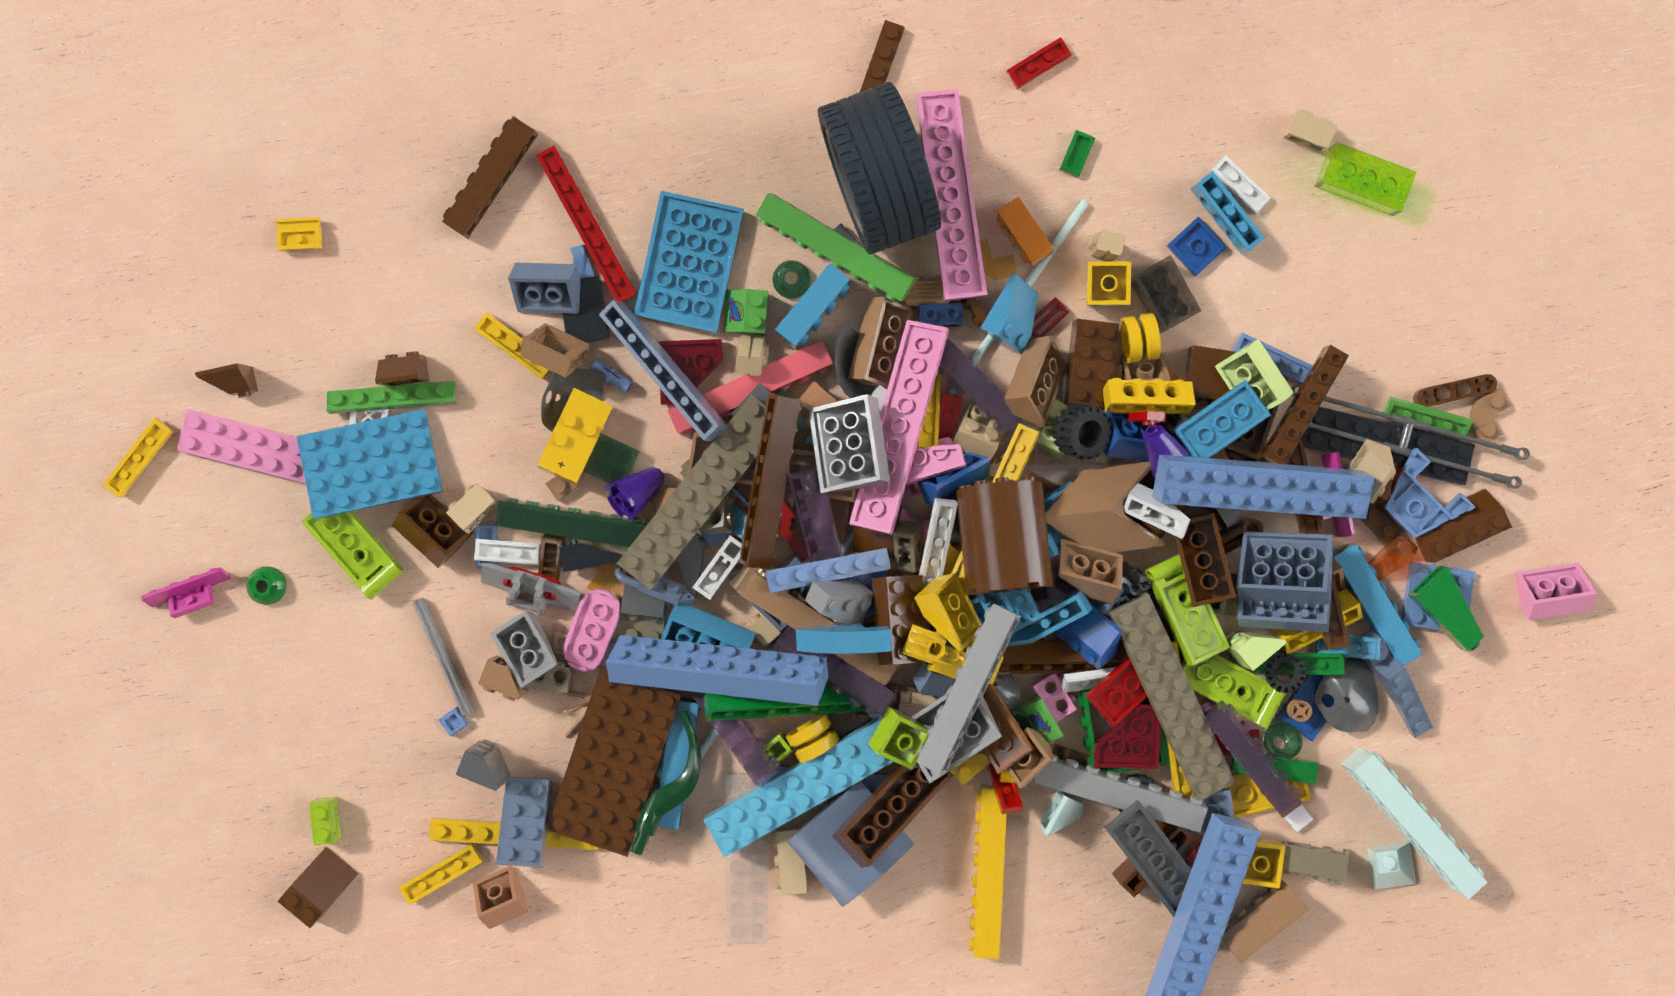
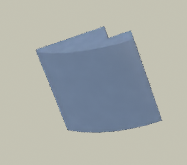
M1244 532L1236 586L1239 596L1237 616L1239 627L1328 632L1332 589L1333 535Z
M861 781L846 788L839 796L828 800L787 841L790 847L842 907L878 880L914 845L907 834L902 831L871 866L861 868L832 837L871 795V792Z

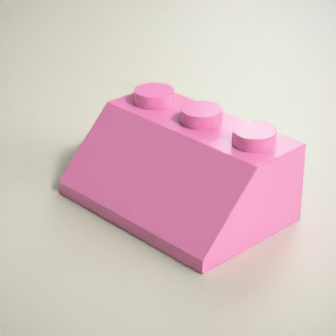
M1579 563L1517 572L1515 574L1519 603L1528 620L1592 610L1597 593Z

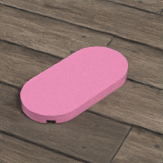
M595 589L584 595L579 602L563 646V654L567 663L577 671L586 672L593 670L601 665L605 659L621 616L620 601L612 592L605 589Z

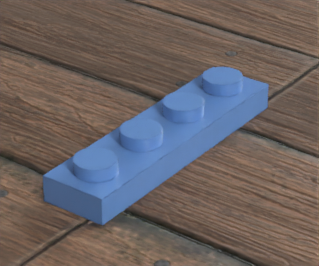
M1242 332L1239 334L1232 351L1237 352L1257 339ZM1260 341L1283 377L1302 384L1313 365Z

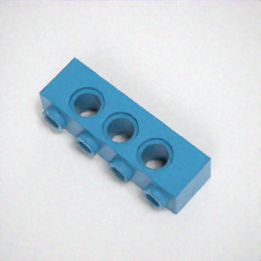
M1213 171L1191 188V191L1241 255L1247 253L1265 239Z

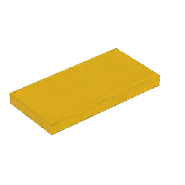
M1234 773L1232 776L1235 782L1225 787L1231 790L1234 818L1311 800L1308 783Z

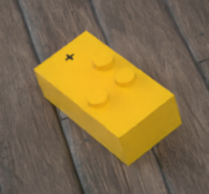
M573 388L539 459L537 468L577 485L613 406Z

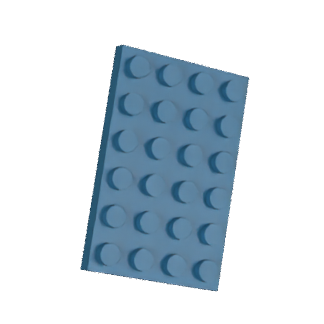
M661 191L634 315L717 334L744 209Z
M425 409L296 436L314 520L443 492Z

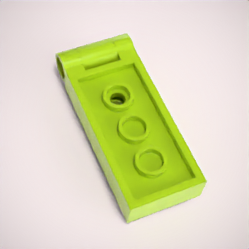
M354 511L316 520L313 519L311 512L301 521L370 600L404 572L392 554ZM361 552L365 555L364 559L360 557Z
M1179 554L1146 569V576L1151 580V589L1175 641H1177L1187 666L1195 665L1230 648L1211 605L1193 608Z
M1217 654L1195 665L1187 666L1185 660L1181 663L1194 691L1268 729L1286 693L1277 692L1274 688L1272 689L1266 680ZM1242 688L1243 692L1238 695V689Z

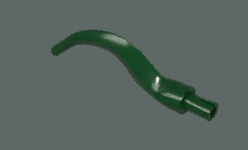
M687 710L679 713L689 739V753L685 769L676 780L653 792L643 806L634 828L637 834L630 850L635 854H643L649 836L655 835L662 817L691 795L699 779L701 769L700 745Z

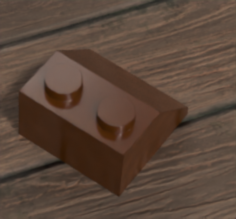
M418 351L407 352L404 357H398V354L385 355V359L378 360L375 382L378 385L397 386L429 381L426 356L419 354Z

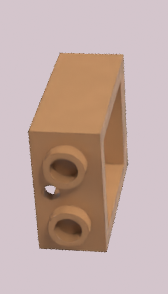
M544 323L539 328L534 329L530 335L523 338L521 342V357L566 378L585 362L590 344Z

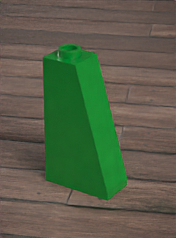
M1437 566L1408 596L1460 650L1472 651L1480 645L1479 641L1484 636L1450 570L1446 566Z

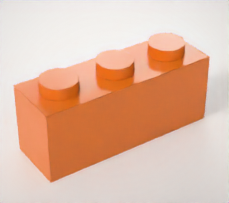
M1019 196L997 210V223L1002 229L1006 228L1010 234L1007 236L1014 247L1018 246L1021 251L1019 255L1025 264L1029 263L1033 267L1053 254L1054 248Z

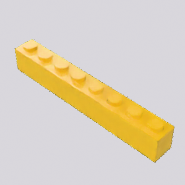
M980 784V790L976 791V803H979V811L975 812V824H978V832L974 833V845H977V853H973V866H976V874H972V887H975V896L971 895V908L974 909V917L970 916V930H973V938H969L968 948L969 951H972L974 958L999 959L1007 814H1001L993 786Z

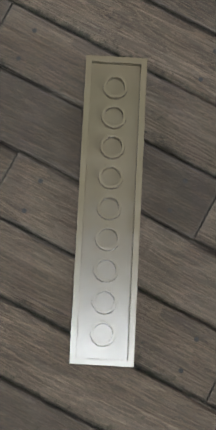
M752 394L727 424L729 427L714 440L617 562L619 566L648 589L652 590L756 459L766 406Z
M1143 593L1108 612L1112 622L1122 629L1120 639L1193 795L1204 800L1235 782L1149 594Z

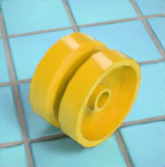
M1153 313L1142 314L1139 316L1138 321L1134 316L1122 317L1120 321V339L1126 362L1128 364L1140 362L1142 356L1147 361L1159 359L1161 342L1155 315Z
M826 714L804 722L785 736L791 747L801 745L795 752L800 764L823 754L840 742L835 730L826 731L831 725Z

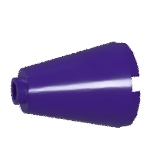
M1151 425L1145 430L1143 440L1154 478H1156L1159 454L1192 457L1162 426Z
M650 467L609 483L605 488V492L609 491L610 495L607 497L608 502L619 516L625 515L628 517L626 520H633L665 482L664 473L659 468Z

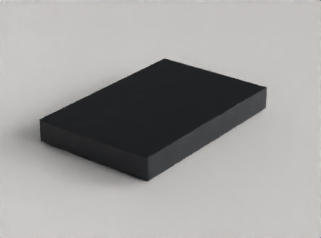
M601 277L580 279L579 313H562L565 333L586 343L610 339L608 325L599 316L605 309Z

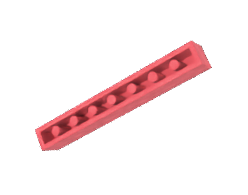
M819 341L768 364L766 368H762L760 376L747 374L702 395L724 419L731 416L733 410L741 404L759 383L770 393L777 390L784 392L792 388V383L799 381L801 384L810 380V375L818 372L819 375L830 371V366L833 363L823 341ZM676 407L667 410L678 434L683 433L686 436L696 431Z

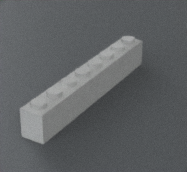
M994 603L992 607L989 606L984 614L985 621L982 626L978 627L974 635L976 640L973 646H970L965 653V658L967 659L964 665L958 668L955 675L957 679L954 685H951L947 690V700L937 711L936 717L938 719L935 725H931L927 732L928 739L917 753V756H919L917 763L939 775L946 773L1021 616Z
M1052 754L1053 760L1033 778V783L1123 810L1138 800L1153 819L1199 833L1208 810L1203 799L1199 797H1185L1179 791L1172 789L1165 791L1159 785L1152 783L1145 785L1133 777L1125 779L1113 771L1105 773L1099 771L1100 769L1093 765H1087V767L1078 765L1079 762L1072 759L1061 760L1055 754Z

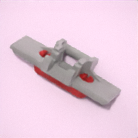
M482 563L481 583L505 590L508 593L506 598V605L508 606L516 605L538 612L541 616L545 614L547 605H554L574 612L578 608L581 593L578 590L562 586L561 582L555 578L516 566L507 569L491 563ZM523 591L534 594V602L518 598L519 594Z

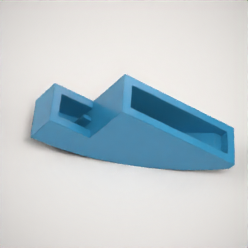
M859 622L795 629L797 651L852 654L892 651L891 629L887 626L865 628Z

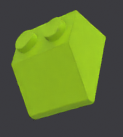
M889 707L868 744L878 755L913 769L919 758L917 756L918 750L923 744L925 745L928 739L927 732L929 728L910 716Z

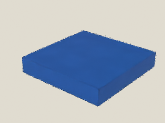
M1199 216L1166 246L1194 277L1227 248Z

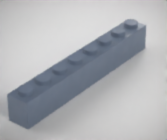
M612 300L599 316L701 438L705 441H714L729 426L629 307L623 302Z

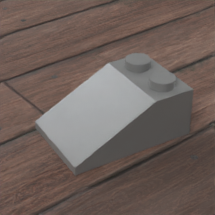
M525 610L490 633L521 688L558 665L547 636L533 612Z

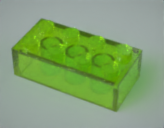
M1336 142L1328 149L1315 187L1394 216L1402 212L1417 172Z

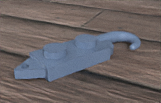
M618 566L615 570V576L620 582L637 588L642 593L676 606L679 603H694L695 598L686 590V586L661 577L652 590H650L636 578L623 574L621 566Z

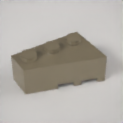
M1283 842L1285 853L1282 870H1284L1285 874L1294 876L1297 873L1306 874V878L1319 880V877L1326 878L1328 882L1334 884H1341V881L1346 882L1349 849H1343V852L1331 850V847L1328 846L1319 848L1311 846V844Z

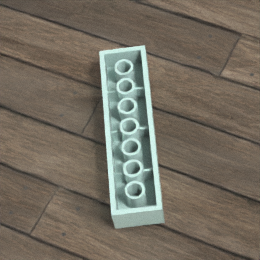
M1359 747L1341 765L1447 885L1469 900L1488 883L1482 877L1484 875L1483 871L1477 865H1472L1468 861L1470 859L1468 854L1461 848L1458 849L1454 845L1456 841L1447 832L1444 833L1440 829L1442 825L1433 816L1430 818L1425 813L1427 808L1420 801L1416 802L1411 797L1413 795L1412 791L1406 785L1402 786L1397 781L1399 777L1393 770L1387 769L1383 765L1385 761L1377 753H1373L1369 749L1366 751Z

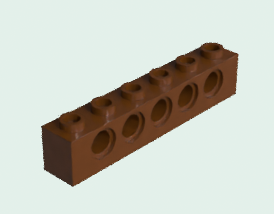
M1332 345L1322 348L1266 444L1261 459L1275 464H1286L1348 359V354Z

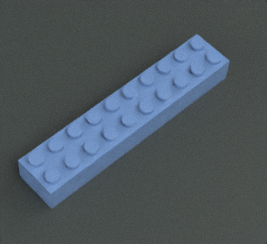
M1159 454L1152 497L1161 504L1366 519L1375 477L1362 470Z
M629 635L619 636L606 661L609 682L818 706L828 679L827 657Z
M1212 813L1145 996H1201L1261 831L1249 821Z

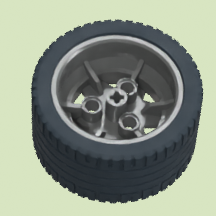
M886 82L873 87V89L864 90L848 98L845 97L837 100L836 103L832 102L818 108L822 135L839 188L857 234L868 254L872 255L885 250V248L897 246L898 244L910 241V239L919 238L941 228L940 208L930 170L911 117L893 83Z

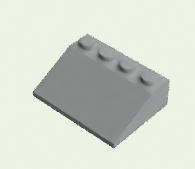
M866 394L809 409L820 492L822 494L891 483L878 398Z
M946 694L911 718L927 728L935 725L938 719L936 717L937 711L947 700ZM983 697L946 773L1002 737ZM919 764L929 783L944 775H939Z

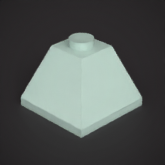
M1057 790L1038 824L1040 829L1048 836L1074 823L1076 818L1079 819L1081 817L1084 804L1078 798Z
M1409 841L1367 847L1374 890L1416 884Z

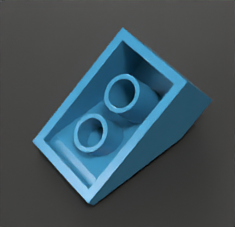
M1012 273L982 324L981 329L1003 347L1021 354L1032 336L1038 293L1018 275Z

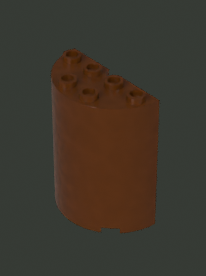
M1008 477L996 478L994 483L987 482V480L974 481V486H959L956 491L966 595L1052 587L1053 578L1042 481H1036L1035 477H1024L1022 480L1016 481Z

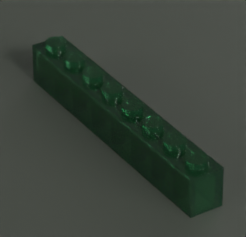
M506 497L505 501H499L495 526L625 547H630L648 525V523H643L644 519L635 517L633 520L628 521L623 520V516L621 517L617 514H610V517H604L602 512L592 510L589 511V514L581 513V509L569 507L568 511L560 510V505L548 504L547 507L539 506L540 502L527 500L526 504L518 503L519 499Z

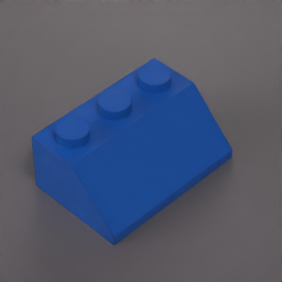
M1106 413L1109 417L1107 420L1111 421L1112 424L1110 426L1112 435L1109 436L1111 441L1106 444L1107 449L1104 451L1106 456L1149 462L1143 440V434L1148 427H1144L1142 423L1128 422L1129 413Z
M969 452L964 455L967 467L918 481L917 484L925 503L933 506L935 498L950 499L951 497H956V491L959 486H974V481L988 478L989 457Z
M1091 605L1093 609L1087 615L1054 631V633L1067 642L1073 650L1081 654L1089 664L1099 669L1116 656L1122 629Z

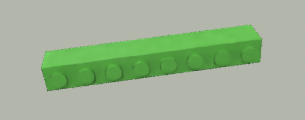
M767 193L756 213V216L761 218L760 222L770 228L772 225L779 229L778 233L786 238L792 236L797 239L795 243L805 249L807 247L814 249L813 254L824 260L826 257L833 261V266L840 270L846 268L851 271L850 276L859 281L861 279L869 282L868 286L877 292L880 289L887 293L886 297L896 303L898 300L904 301L917 279L875 253L872 255L868 254L863 246L773 193Z

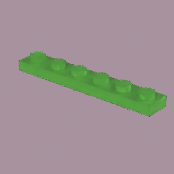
M454 381L327 391L326 411L329 414L456 404V384Z

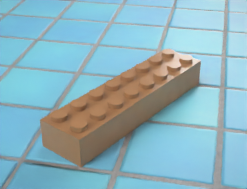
M759 567L757 570L750 568L737 587V590L744 598L794 629L842 624L821 615L796 590H793L792 593L790 589L770 593L766 571ZM878 652L835 654L884 686L899 666V664L879 665Z

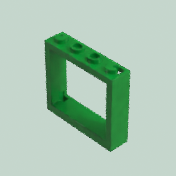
M1092 689L1080 690V696H1077L1078 706L1083 711V716H1080L1081 727L1086 732V737H1083L1084 748L1088 750L1090 755L1089 758H1086L1087 765H1093L1095 744L1089 700L1085 696ZM1160 727L1159 766L1170 765L1167 737L1162 727ZM1098 767L1099 771L1105 773L1108 771L1120 773L1139 770L1137 768Z

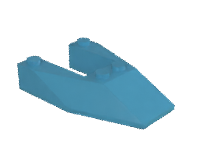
M1048 533L1050 558H1052L1060 550L1051 534ZM1028 589L968 596L982 625L985 621L984 614L989 606L992 607L993 603L1021 616L1007 647L1033 643L1087 615L1093 609L1085 594L1081 591L1042 611L1038 608Z

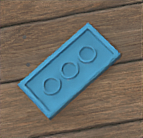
M1244 380L1173 431L1192 457L1210 458L1271 416V414L1248 382Z

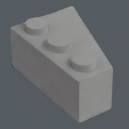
M858 580L817 581L812 583L805 601L821 615L842 624L862 623L867 609L871 605L874 593Z

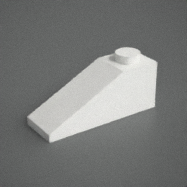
M1138 483L1128 494L1124 512L1183 539L1190 519L1174 505L1161 504L1152 497V489Z
M730 535L692 588L710 600L739 561L742 542Z

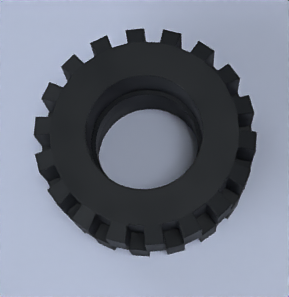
M1074 403V405H1068L1067 410L1062 409L1060 411L1061 415L1055 418L1057 422L1056 425L1053 424L1052 428L1055 429V433H1052L1053 438L1056 439L1054 443L1059 447L1058 450L1066 455L1081 460H1093L1094 456L1099 457L1101 451L1107 449L1106 444L1111 441L1109 436L1112 435V430L1110 429L1112 424L1111 421L1107 420L1109 417L1106 413H1103V410L1086 404ZM1086 423L1085 435L1079 441V430Z

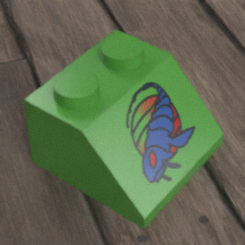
M753 289L727 290L724 333L766 336L769 292Z
M1037 694L1019 703L1015 716L1020 724L1025 723L1027 727L1040 732L1047 742L1064 736L1043 700Z

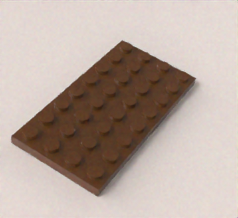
M600 667L547 830L628 857L637 832L634 828L643 806L647 802L682 696L681 693L666 688L609 682L607 668Z

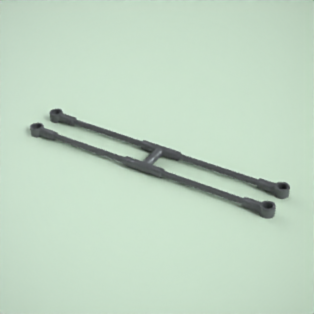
M1297 384L1291 387L1292 391L1294 392L1292 394L1293 397L1296 395L1295 388H1300L1301 384ZM1327 396L1323 400L1390 419L1391 422L1404 425L1399 446L1387 442L1374 441L1390 447L1391 452L1409 457L1412 449L1407 447L1413 428L1423 431L1429 430L1497 449L1502 453L1514 456L1517 460H1526L1530 456L1529 450L1525 447L1515 448L1504 444L1498 445L1434 427L1429 423L1394 413H1384ZM1312 422L1307 427V429H1316L1362 443L1367 439ZM1521 450L1524 452L1523 457L1519 454ZM1425 455L1433 463L1490 478L1492 481L1506 484L1510 489H1517L1522 485V480L1518 476L1509 477L1498 473L1492 474ZM1513 479L1516 480V485H1515V486L1512 485V480H1513Z

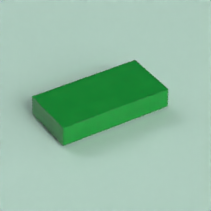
M1076 130L1059 170L1079 178L1095 137Z

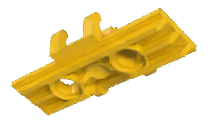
M912 625L902 654L931 663L927 665L929 671L957 679L955 677L956 672L961 665H964L967 659L965 658V653L970 646H973L976 638L963 650L958 651L956 648L946 645V638L938 630L933 632ZM935 643V647L933 648L932 654H931V653H930V647H931L932 644ZM1003 656L1001 657V660H1000V662H999V664H998V666H997V668H996V670H995V672H994V674H993V676H992V678H991L989 684H992V685H993L994 680H995V678H996V675H997V673H998V670H999V668H1000V665H1001V663H1002V660H1003V658H1004Z

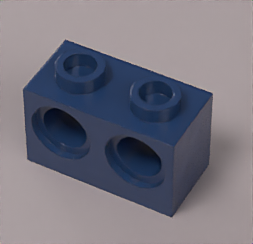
M962 303L919 305L918 321L942 327H961L963 325Z

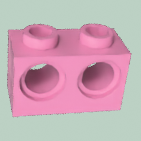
M1046 674L1031 683V686L1043 700L1055 722L1077 710L1074 706L1077 702L1071 692H1063L1061 687L1063 678L1060 674ZM1049 681L1055 683V688L1051 692L1045 691V684ZM1061 699L1065 700V707L1061 710L1056 709V702Z

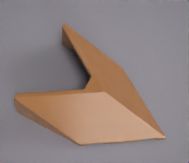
M1149 462L1082 470L1078 474V478L1066 487L1050 505L1051 508L1045 513L1046 523L1072 542L1114 553L1165 546V541L1125 516L1123 500L1150 471Z

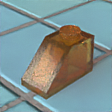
M1402 533L1388 546L1385 545L1367 564L1373 566L1377 573L1375 576L1381 581L1412 562L1418 547Z

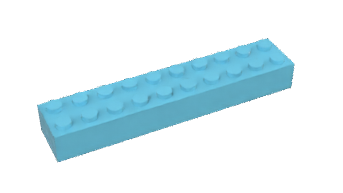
M885 714L842 737L838 744L823 754L805 763L800 764L798 762L705 815L703 821L724 858L894 762L878 755L868 744Z

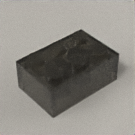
M1171 255L1131 277V284L1147 313L1155 315L1160 334L1202 311Z

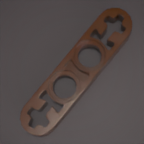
M1484 374L1426 387L1414 393L1413 401L1416 404L1429 407L1493 392L1497 387V380L1491 374ZM1485 381L1490 382V385H1488L1487 387L1484 386L1477 388L1476 384L1482 383ZM1464 382L1470 386L1468 394H1463L1460 390ZM1443 387L1448 388L1450 391L1447 399H1443L1440 396V390ZM1423 394H1434V398L1426 399L1425 401L1420 400Z

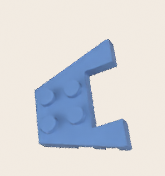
M1418 448L1412 450L1392 488L1390 499L1383 505V508L1413 538L1475 508L1462 493H1458L1443 507L1415 479L1431 462Z

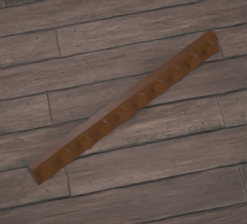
M1302 438L1286 463L1287 465L1308 466ZM1295 514L1300 534L1324 535L1320 515ZM1333 570L1329 631L1322 632L1326 650L1350 646Z

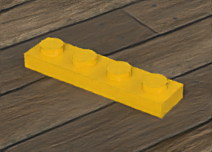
M486 312L475 326L474 330L542 380L550 372V370L521 357V342L523 338Z
M937 372L917 447L928 448L938 446L941 372Z
M154 418L102 485L118 498H123L170 438L174 430L158 418Z
M471 843L400 885L398 888L408 905H411L482 863L484 860L474 843Z

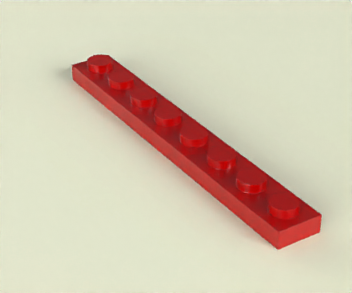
M555 145L537 154L538 161L615 300L625 302L636 296V291Z

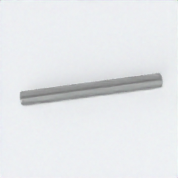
M424 598L417 599L413 602V605L459 710L463 716L471 714L473 707Z

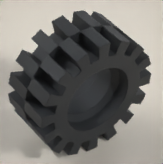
M1281 653L1269 660L1265 668L1267 683H1269L1272 689L1274 688L1277 692L1288 693L1294 692L1302 685L1306 674L1303 662L1297 659L1298 657L1292 656L1289 653ZM1282 665L1290 666L1294 672L1293 678L1290 681H1281L1276 674L1278 667Z

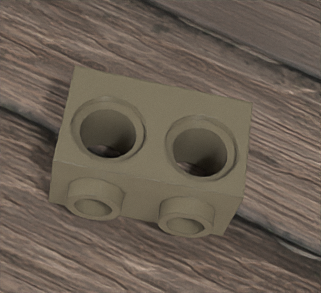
M732 490L729 491L700 528L702 531L709 535L733 532V525L735 524L733 505L736 499Z
M556 660L558 663L556 667L546 672L542 679L537 678L526 685L525 688L568 693L571 691L573 668L568 665L567 661ZM560 670L565 674L564 681L556 679V671Z

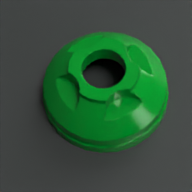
M270 566L254 570L249 575L246 583L247 593L250 598L264 605L278 602L284 596L287 588L283 573ZM260 580H264L268 584V589L264 593L257 589V583Z

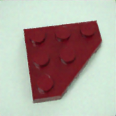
M722 339L658 341L696 388L723 361ZM660 389L661 405H674Z
M1140 703L1118 725L1112 727L1094 744V767L1159 769L1161 725L1151 704Z

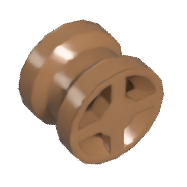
M1293 699L1288 702L1286 712L1290 718L1304 722L1311 717L1312 708L1303 700Z

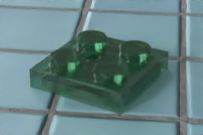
M601 433L583 472L611 483L630 475L640 451Z

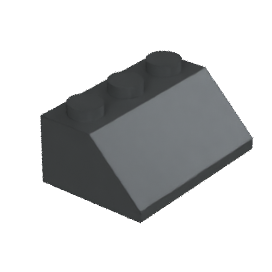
M485 739L478 741L465 750L455 774L494 791H497L506 783V777L511 776L500 749L494 746L495 743Z

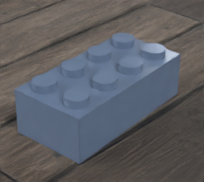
M506 777L496 864L543 868L552 781Z

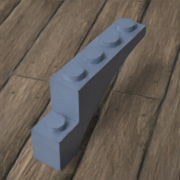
M1371 629L1360 635L1363 637L1381 638ZM1381 638L1380 660L1364 659V661L1391 698L1410 734L1417 738L1433 726L1407 669L1391 656L1385 641Z

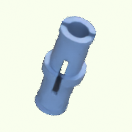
M598 358L590 367V370L603 371L605 382L608 384L612 383L624 393L628 391L633 383L619 374L616 368H610Z

